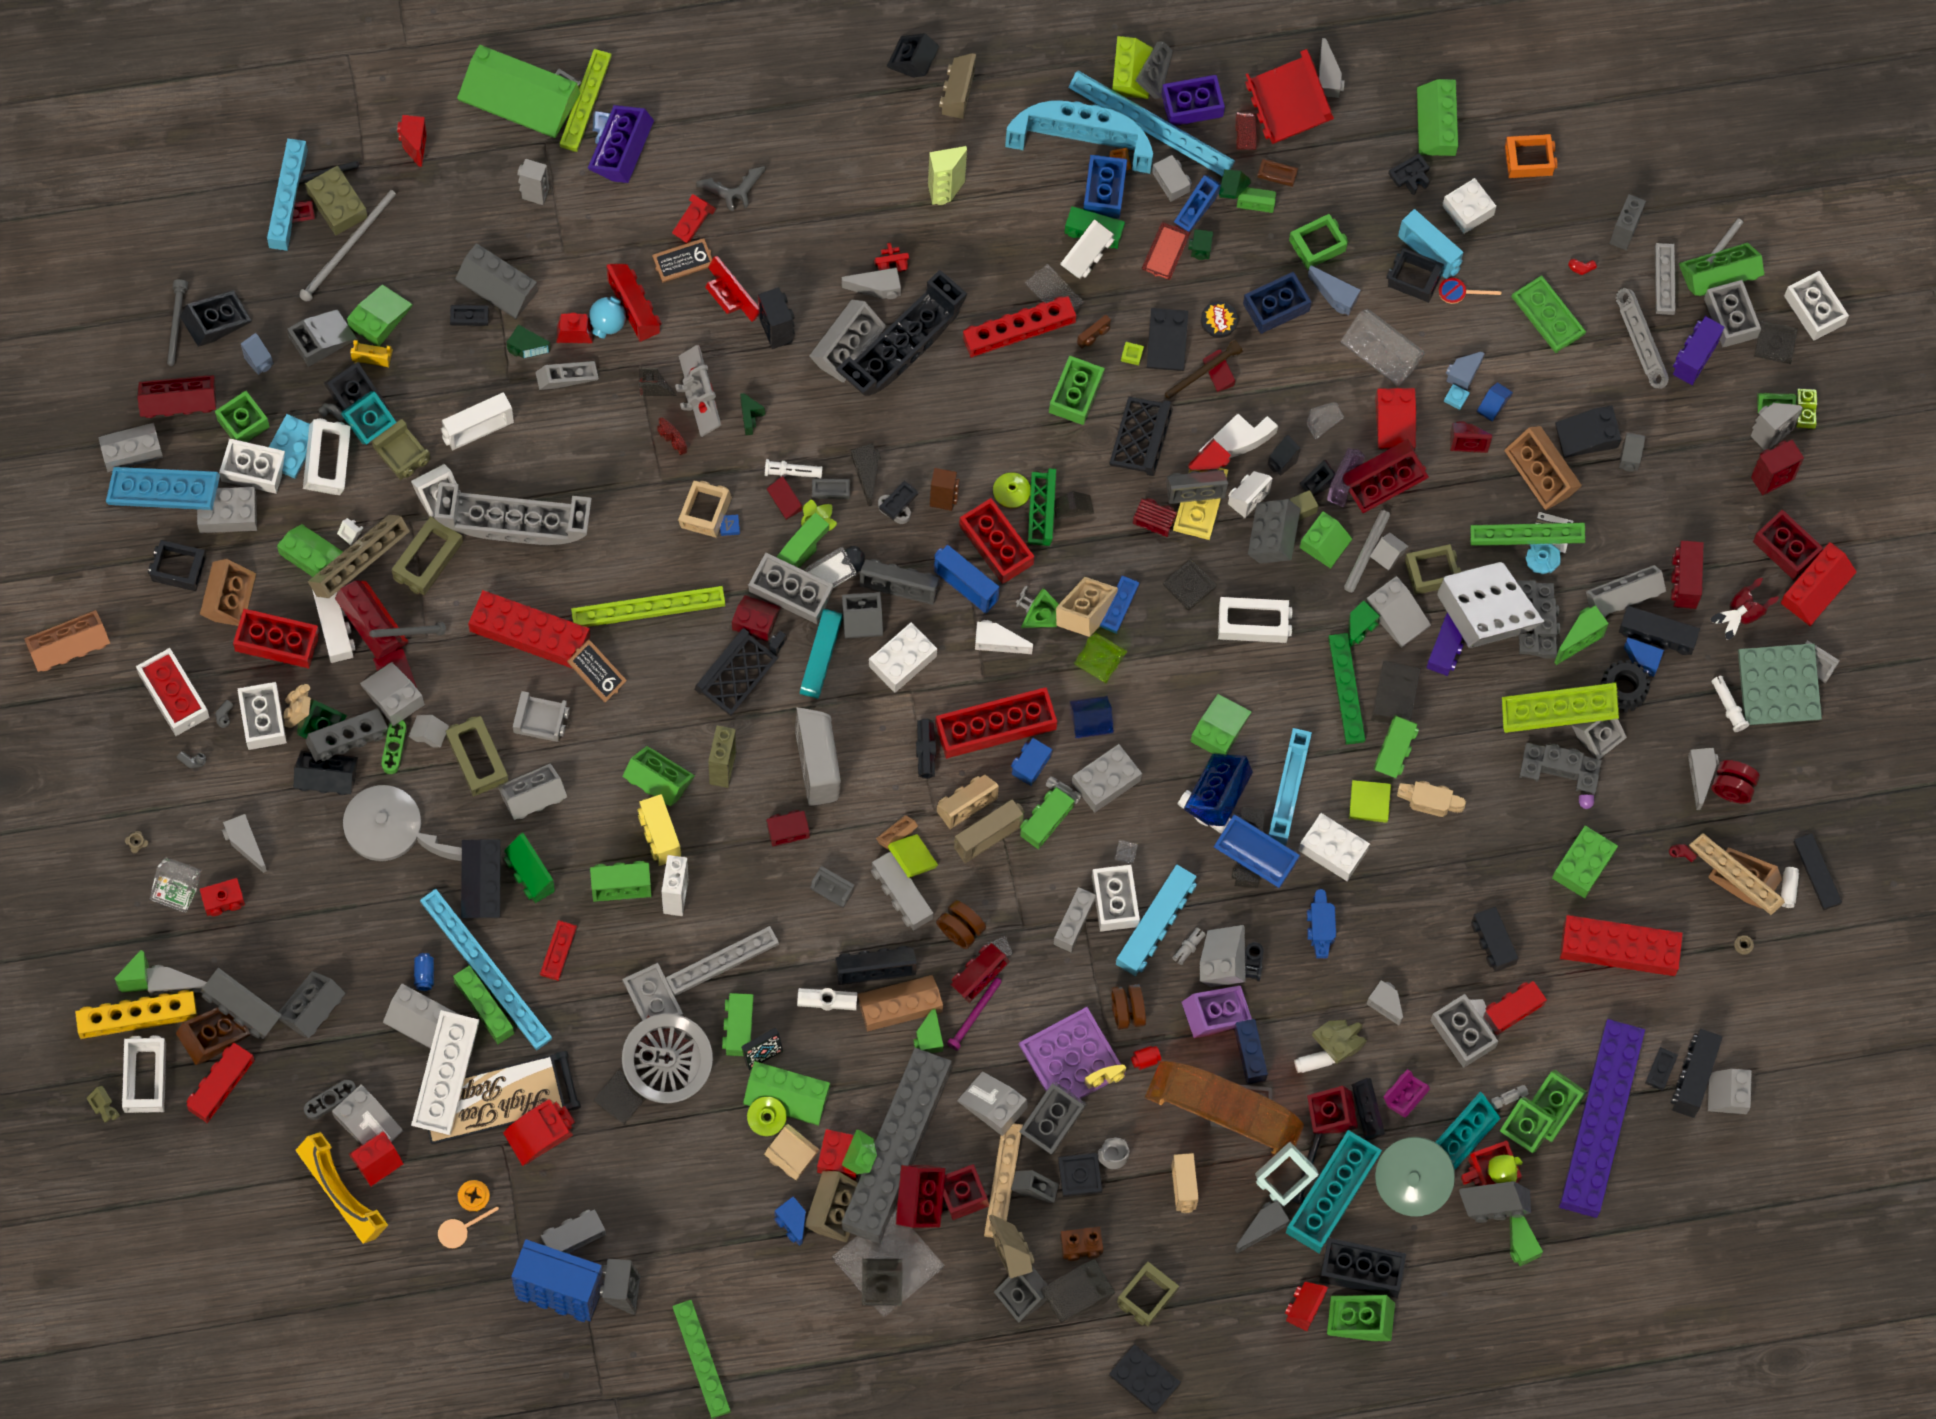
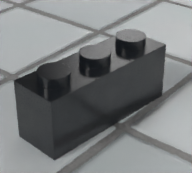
M1496 906L1474 914L1471 926L1473 931L1477 932L1480 937L1479 944L1481 949H1485L1488 955L1486 959L1489 967H1493L1494 971L1497 972L1516 965L1519 958Z

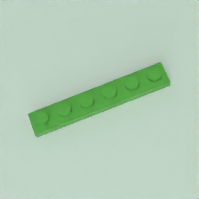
M1585 523L1471 525V546L1585 543Z
M692 1300L672 1306L711 1419L731 1413Z

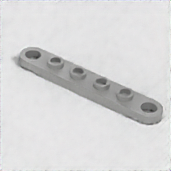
M1620 289L1616 294V302L1620 307L1621 315L1645 374L1648 376L1651 386L1662 389L1668 383V374L1635 293L1631 289ZM1627 293L1629 299L1624 303L1623 296ZM1660 374L1662 380L1660 384H1657L1656 377Z

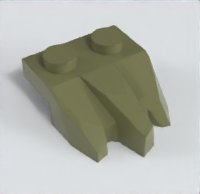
M1347 1020L1328 1021L1312 1033L1314 1039L1336 1064L1348 1056H1353L1367 1042L1364 1037L1357 1036L1362 1029V1024L1357 1022L1348 1026Z

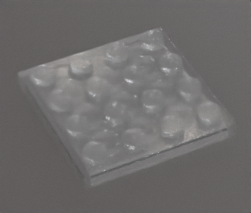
M895 1208L880 1244L856 1236L832 1256V1259L883 1317L944 1268V1264L911 1227L896 1225L897 1211Z

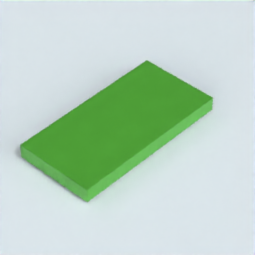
M1542 275L1512 294L1513 300L1555 353L1586 334L1585 329Z

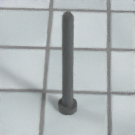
M437 622L432 626L371 630L369 635L374 638L436 633L439 636L445 634L446 626L443 622Z

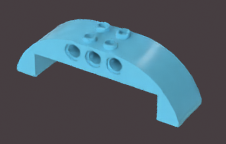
M1079 101L1042 102L1028 107L1019 113L1007 127L1005 147L1024 150L1027 131L1135 150L1132 170L1149 174L1151 172L1153 151L1143 130L1124 114L1102 108L1099 105L1091 106Z

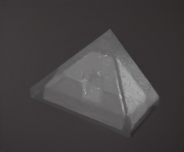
M1332 402L1311 408L1307 426L1314 439H1317L1342 420L1344 416L1338 404Z

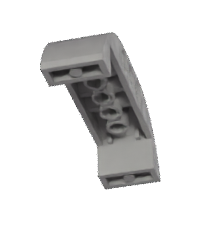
M439 482L434 518L445 527L454 531L483 539L538 545L565 544L577 541L587 535L592 499L589 497L572 496L571 504L469 494L460 493L459 484Z

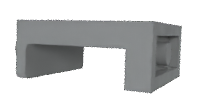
M521 691L513 723V732L559 742L560 736H564L566 725H563L564 719H568L570 707H567V701L563 700L562 703L534 698L529 696V692Z

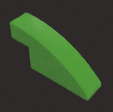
M815 512L790 539L776 558L800 568L816 552V543L829 531V524Z

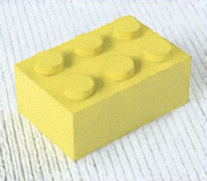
M662 794L639 801L640 808L637 809L638 818L641 826L644 827L647 843H651L650 852L653 860H657L659 866L666 864L668 855L681 857L680 844Z

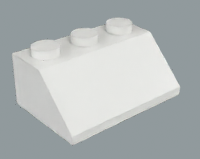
M1094 220L1060 265L1079 279L1082 277L1086 278L1092 270L1090 266L1093 262L1098 263L1102 258L1103 254L1101 252L1105 247L1109 248L1114 242V234Z
M229 439L219 472L221 481L244 487H255L257 490L277 494L282 477L285 451Z

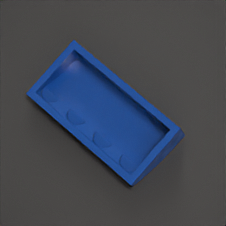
M1235 814L1214 845V848L1278 888L1281 887L1300 859L1299 854Z

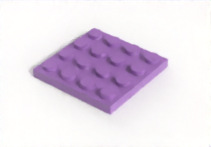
M1088 1007L1019 1043V1047L1045 1091L1049 1089L1052 1083L1057 1082L1080 1099L1109 1084L1104 1078V1082L1096 1088L1093 1086L1088 1089L1084 1083L1085 1077L1100 1069L1121 1065Z

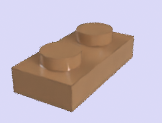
M905 815L876 839L880 845L889 850L888 846L890 843L910 835L918 825L915 820Z

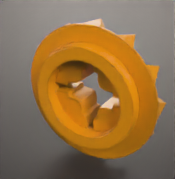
M477 1180L467 1181L458 1191L460 1205L469 1212H478L480 1209L485 1208L489 1201L490 1194L487 1186ZM476 1189L477 1196L480 1198H475L473 1203H471V1197L468 1195L473 1194Z

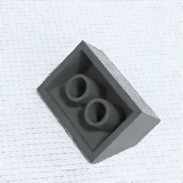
M1210 469L1207 472L1192 471L1189 474L1173 473L1167 476L1166 480L1169 504L1225 498L1228 486L1224 470L1218 471V469Z
M312 971L278 1012L281 1014L279 1020L299 1035L310 1038V1036L315 1034L319 1025L329 1017L330 1012L341 1002L342 997L346 993L331 978Z
M1515 1181L1459 1189L1468 1216L1478 1223H1484L1488 1219L1493 1218L1494 1220H1505L1508 1216L1521 1218L1524 1217V1214L1531 1213L1530 1190Z

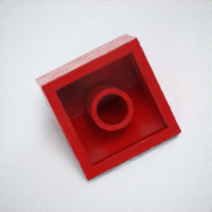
M402 115V121L398 122L397 127L399 141H402L403 149L414 162L422 167L427 138L425 117Z
M384 1131L379 1132L349 1153V1156L370 1187L403 1165L399 1154Z
M1304 1282L1302 1287L1298 1286L1294 1297H1296L1294 1304L1290 1303L1286 1309L1285 1314L1288 1315L1286 1321L1308 1331L1328 1287Z

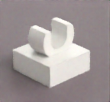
M346 518L342 521L337 534L352 545L357 541L363 527L356 526L355 520L351 521Z

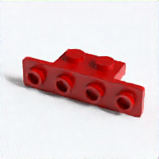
M718 256L713 257L708 268L717 279L708 282L705 288L726 314L742 309L751 322L755 321L759 314L758 305Z

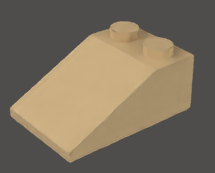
M1084 577L1056 607L1057 626L1090 637L1100 626L1118 588Z

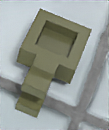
M103 1086L96 1087L87 1097L96 1114L101 1113L104 1122H108L111 1118L116 1120L120 1116L116 1109L109 1106L112 1101Z

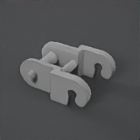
M1027 585L1020 593L1021 598L1019 601H1016V607L1020 605L1026 609V613H1028L1033 603L1032 600L1025 597V592L1029 588ZM1023 599H1025L1031 604L1028 606L1024 604L1022 601Z

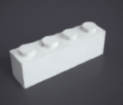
M313 591L331 663L353 658L352 651L355 650L353 639L349 640L348 634L351 633L349 622H344L343 616H346V614L335 600L338 592L330 598L316 597Z

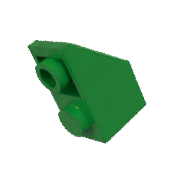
M1362 601L1349 616V644L1351 647L1355 643L1360 644L1365 639V634L1369 631L1373 632L1379 625L1380 615L1365 601Z

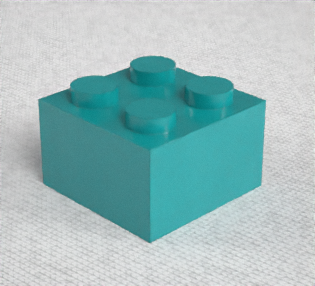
M370 391L340 413L362 444H368L397 423L374 391Z

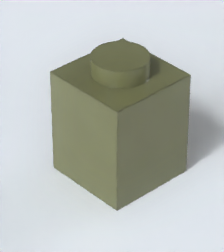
M1310 490L1290 498V501L1300 508L1298 521L1317 513L1318 504Z

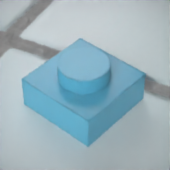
M1453 384L1444 402L1461 410L1470 392Z

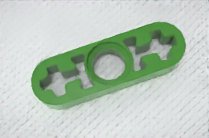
M403 720L394 726L390 723L382 757V768L387 774L396 773L400 767L407 732L406 724ZM400 725L401 729L398 731V737H395L394 728ZM397 742L400 745L399 749L396 751L390 750V743ZM391 755L393 756V763L395 765H392L391 768H388L387 764L390 763Z

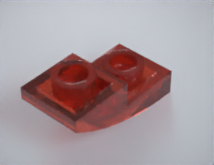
M1236 113L1237 149L1256 150L1255 114Z
M659 418L657 430L660 437L664 436L666 442L671 440L674 450H678L680 455L687 453V445L677 429L664 418Z

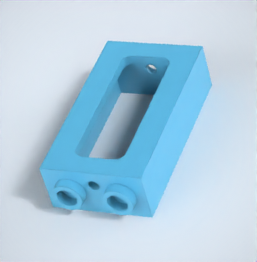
M1414 209L1401 222L1398 237L1416 253L1443 263L1444 273L1442 276L1445 279L1451 275L1455 276L1461 269L1460 264L1463 261V251L1418 211Z

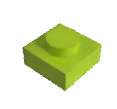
M1126 342L1121 361L1139 366L1144 346Z

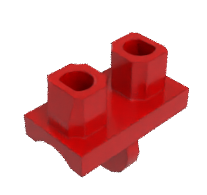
M887 243V249L880 251L881 255L888 254V256L878 257L874 260V264L878 267L879 271L890 269L889 264L896 263L897 272L907 270L909 255L908 253L893 255V253L900 252L899 247L892 248L891 243Z

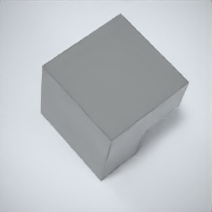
M1389 532L1381 538L1370 557L1387 570H1390L1398 558L1405 553L1408 545Z
M417 715L409 737L416 742H425L433 748L441 747L446 735L445 730H448L449 726L433 715Z

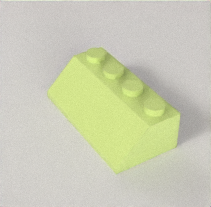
M966 146L930 152L928 187L932 205H944L947 202H951L965 183Z

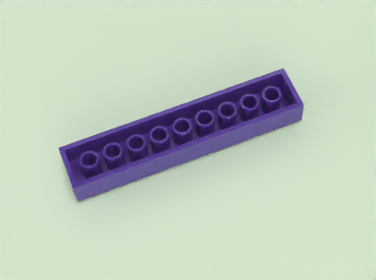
M1607 1019L1604 1025L1559 1208L1597 1218L1600 1213L1645 1029Z

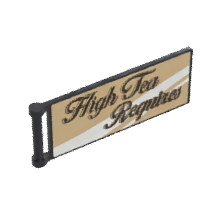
M561 1051L554 1055L466 1076L451 1135L428 1130L430 1143L437 1144L509 1126L548 1099H551L553 1102L557 1101L561 1108L566 1106L568 1111L581 1108L580 1101L577 1100L568 1064V1052ZM554 1061H560L570 1101L568 1104H564Z

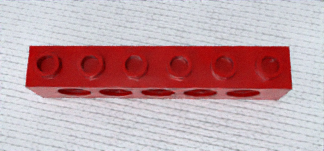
M1069 296L1064 298L1057 297L1051 302H1042L1033 308H1024L1018 311V313L1006 314L1000 319L988 320L979 326H970L963 331V340L971 358L1076 323V313ZM1055 311L1058 313V315L1053 316L1050 314V312ZM1034 317H1038V318H1040L1041 320H1040V321H1033L1032 319H1033ZM1016 323H1021V324H1023V326H1022V327H1016L1015 324H1016ZM1004 329L1006 332L999 333L997 330ZM987 335L988 338L981 339L979 336Z

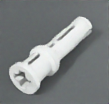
M766 459L765 476L770 474L780 475V477L792 475L821 478L822 466L787 464L783 460L781 462H773ZM770 467H777V468H779V470H778V469H770ZM795 469L811 470L812 472L795 471Z
M1723 676L1714 678L1711 682L1726 709V717L1730 719L1734 726L1733 731L1739 732L1749 726V722L1743 717L1741 713L1742 708L1736 705Z

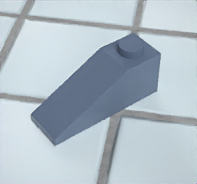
M1310 266L1308 277L1324 298L1338 313L1349 315L1359 298L1360 289Z

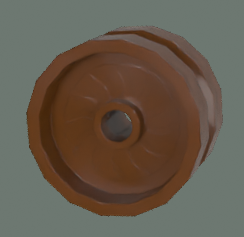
M954 900L947 909L948 913H942L936 920V924L952 942L961 948L969 949L975 942L974 936H980L985 931L986 925L971 908L958 900Z
M1140 984L1129 985L1127 996L1122 986L1111 987V1004L1117 1029H1128L1130 1017L1135 1027L1145 1026L1146 1015Z

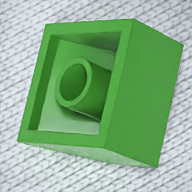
M1322 512L1302 538L1300 549L1331 569L1350 544L1352 538L1337 520Z

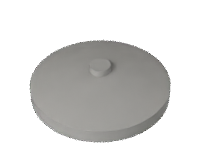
M379 785L361 791L350 801L344 813L343 828L349 845L359 855L370 860L388 861L404 855L414 846L417 841V833L421 831V816L417 804L406 792L393 786Z

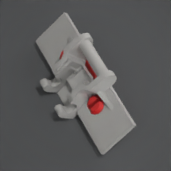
M695 345L679 355L684 379L683 385L676 384L675 388L678 392H685L688 403H680L681 409L694 411L700 436L703 437L720 427L721 422L714 399L716 395L713 392L707 373L708 366L704 364L700 346Z

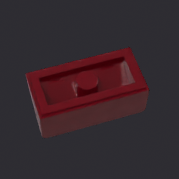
M312 200L295 202L292 223L315 219Z
M1221 349L1203 359L1204 365L1222 353ZM1226 360L1208 371L1217 392L1235 385V379Z
M783 476L767 488L768 493L786 520L802 511L801 503Z

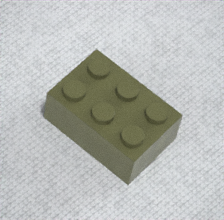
M338 166L305 183L308 195L335 236L367 218L365 206Z

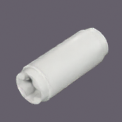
M1786 867L1783 873L1781 897L1785 903L1782 907L1793 908L1796 904L1799 870L1797 868Z
M1326 1051L1299 1057L1294 1060L1297 1073L1308 1072L1335 1063Z

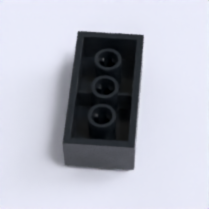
M1701 1028L1698 1034L1694 1033L1688 1046L1689 1051L1682 1065L1684 1069H1682L1676 1086L1679 1087L1676 1088L1671 1099V1104H1674L1672 1111L1695 1118L1701 1107L1723 1036Z

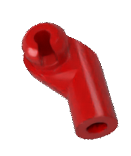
M1571 259L1568 263L1570 269L1580 275H1584L1597 268L1594 260L1583 263L1576 259Z

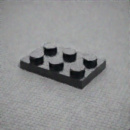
M1135 1344L1109 1374L1113 1380L1154 1414L1181 1384L1178 1379Z

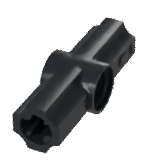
M917 720L918 740H916V757H918V777L929 779L935 777L936 740H934V720Z

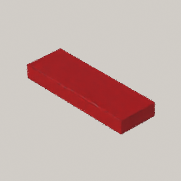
M558 920L540 976L559 981L577 925Z

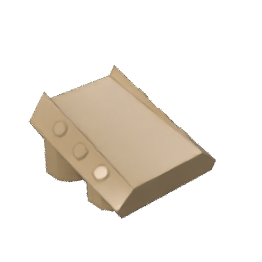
M787 1124L767 1148L764 1155L769 1158L771 1164L779 1166L789 1177L797 1180L817 1155L819 1149Z

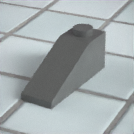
M1270 1201L1261 1207L1262 1209L1236 1245V1253L1247 1249L1289 1225L1290 1220L1278 1201L1274 1203Z

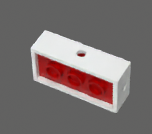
M170 648L136 666L140 678L175 736L210 718L207 708Z

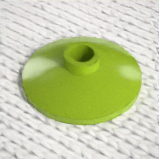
M1018 473L1003 474L994 483V498L1000 505L1006 508H1018L1028 501L1030 497V484L1024 476ZM1009 486H1015V489L1010 490Z
M761 1097L755 1100L748 1109V1124L755 1133L761 1136L777 1134L786 1123V1110L783 1104L773 1097ZM767 1113L771 1114L769 1121H766L764 1118Z

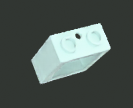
M1291 1142L1285 1145L1255 1173L1258 1186L1263 1190L1267 1189L1271 1193L1269 1195L1274 1202H1280L1283 1206L1319 1175L1312 1163ZM1290 1156L1306 1175L1282 1196L1266 1177Z

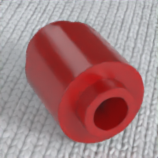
M1148 1046L1134 1051L1131 1061L1134 1068L1137 1067L1139 1070L1158 1064L1161 1061V1055L1157 1046Z

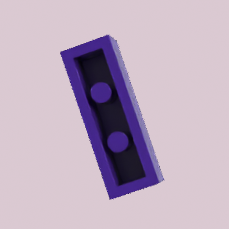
M1448 612L1426 667L1429 670L1448 676L1450 670L1454 671L1457 660L1454 658L1456 653L1460 655L1464 645L1461 643L1462 635Z

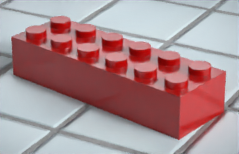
M482 590L468 623L469 631L569 668H572L567 662L569 658L576 652V649L580 648L590 639V628Z
M1047 687L938 715L936 716L935 725L945 758L947 759L1054 731L1057 729V719Z
M1567 915L1563 925L1560 959L1676 976L1679 970L1683 933Z

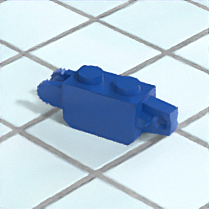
M1318 889L1315 892L1314 903H1311L1310 910H1307V921H1310V928L1307 929V939L1311 940V946H1314L1316 958L1320 959L1328 958L1329 946L1334 943L1336 938L1335 906L1327 903L1325 890Z

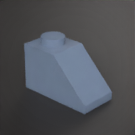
M256 333L241 343L244 359L258 375L271 368L273 364L272 357Z
M1478 352L1456 359L1454 365L1450 364L1446 371L1448 375L1447 382L1467 391L1483 360L1484 353Z

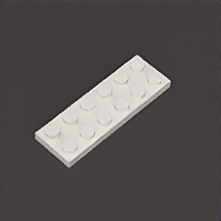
M440 1011L411 1126L451 1135L479 1019Z

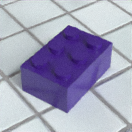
M1217 75L1162 85L1161 95L1170 124L1177 126L1223 117L1225 106Z
M1706 316L1702 322L1698 321L1694 327V332L1692 335H1689L1683 350H1680L1673 365L1675 368L1673 375L1693 385L1718 345L1725 327Z

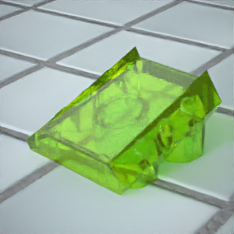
M1094 632L1088 638L1086 646L1079 653L1074 664L1107 683L1127 651Z

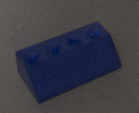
M1212 754L1186 802L1184 810L1206 825L1225 826L1253 774L1247 756Z

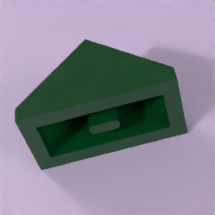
M1224 169L1219 198L1237 199L1251 184V179L1242 171Z

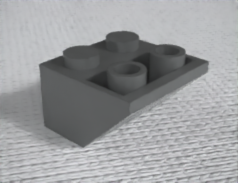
M880 592L842 595L845 639L883 636Z

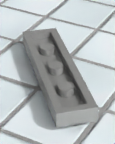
M1655 244L1656 314H1675L1674 244Z

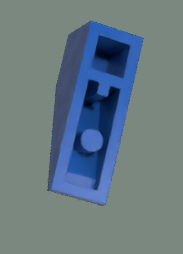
M1204 175L1174 222L1190 232L1219 195L1221 184L1210 176Z

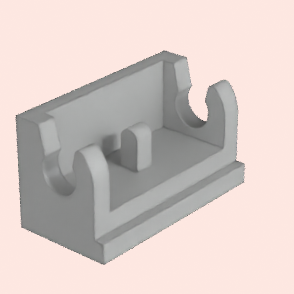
M1807 640L1805 644H1813V643H1811V642H1809V641ZM1815 645L1818 679L1826 683L1840 660Z

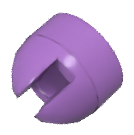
M1579 795L1580 806L1584 809L1591 808L1594 804V796Z

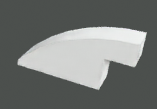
M1237 414L1213 438L1231 454L1229 457L1231 458L1249 452L1268 441L1277 433L1278 425L1267 416L1253 428L1245 419ZM1208 441V442L1199 450V453L1201 452V450H1202L1210 441Z

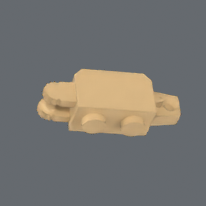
M1416 781L1415 785L1400 783L1397 792L1398 797L1410 801L1412 810L1440 817L1447 815L1448 811L1460 813L1466 805L1464 798L1452 795L1453 791L1449 790L1448 787L1433 786L1426 781Z

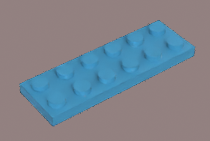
M113 467L106 503L108 505L213 510L220 474L209 471Z

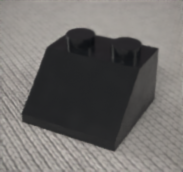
M925 33L901 36L887 67L913 78L926 76L939 45Z

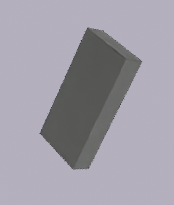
M812 479V499H850V479Z

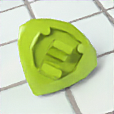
M1510 1155L1495 1156L1489 1161L1488 1172L1492 1180L1497 1184L1516 1182L1517 1166L1522 1165L1523 1162L1519 1157L1514 1158Z

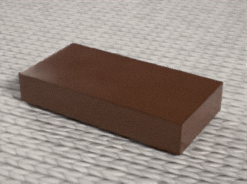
M1262 159L1257 177L1293 187L1298 168Z

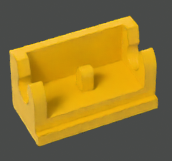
M358 340L353 341L354 347L351 348L350 352L352 361L389 367L393 351L391 346L384 348L358 343Z

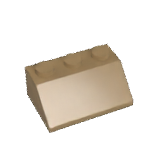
M986 775L982 777L977 776L965 788L963 786L958 788L951 797L941 799L937 805V812L948 828L952 829L997 800L999 786Z

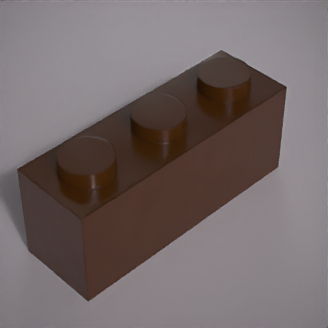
M934 468L931 482L930 507L952 511L953 504L957 505L960 479H957V472Z

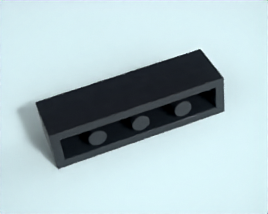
M1627 606L1618 633H1622L1627 638L1634 637L1640 639L1647 644H1657L1663 649L1676 650L1682 655H1692L1700 628Z

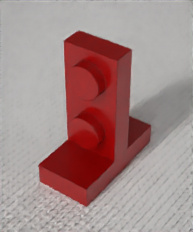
M694 194L689 199L692 203L672 232V234L686 243L691 241L709 213L713 215L716 210L715 207Z

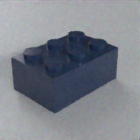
M1292 272L1245 294L1243 305L1258 331L1262 334L1309 312L1311 300L1295 273Z

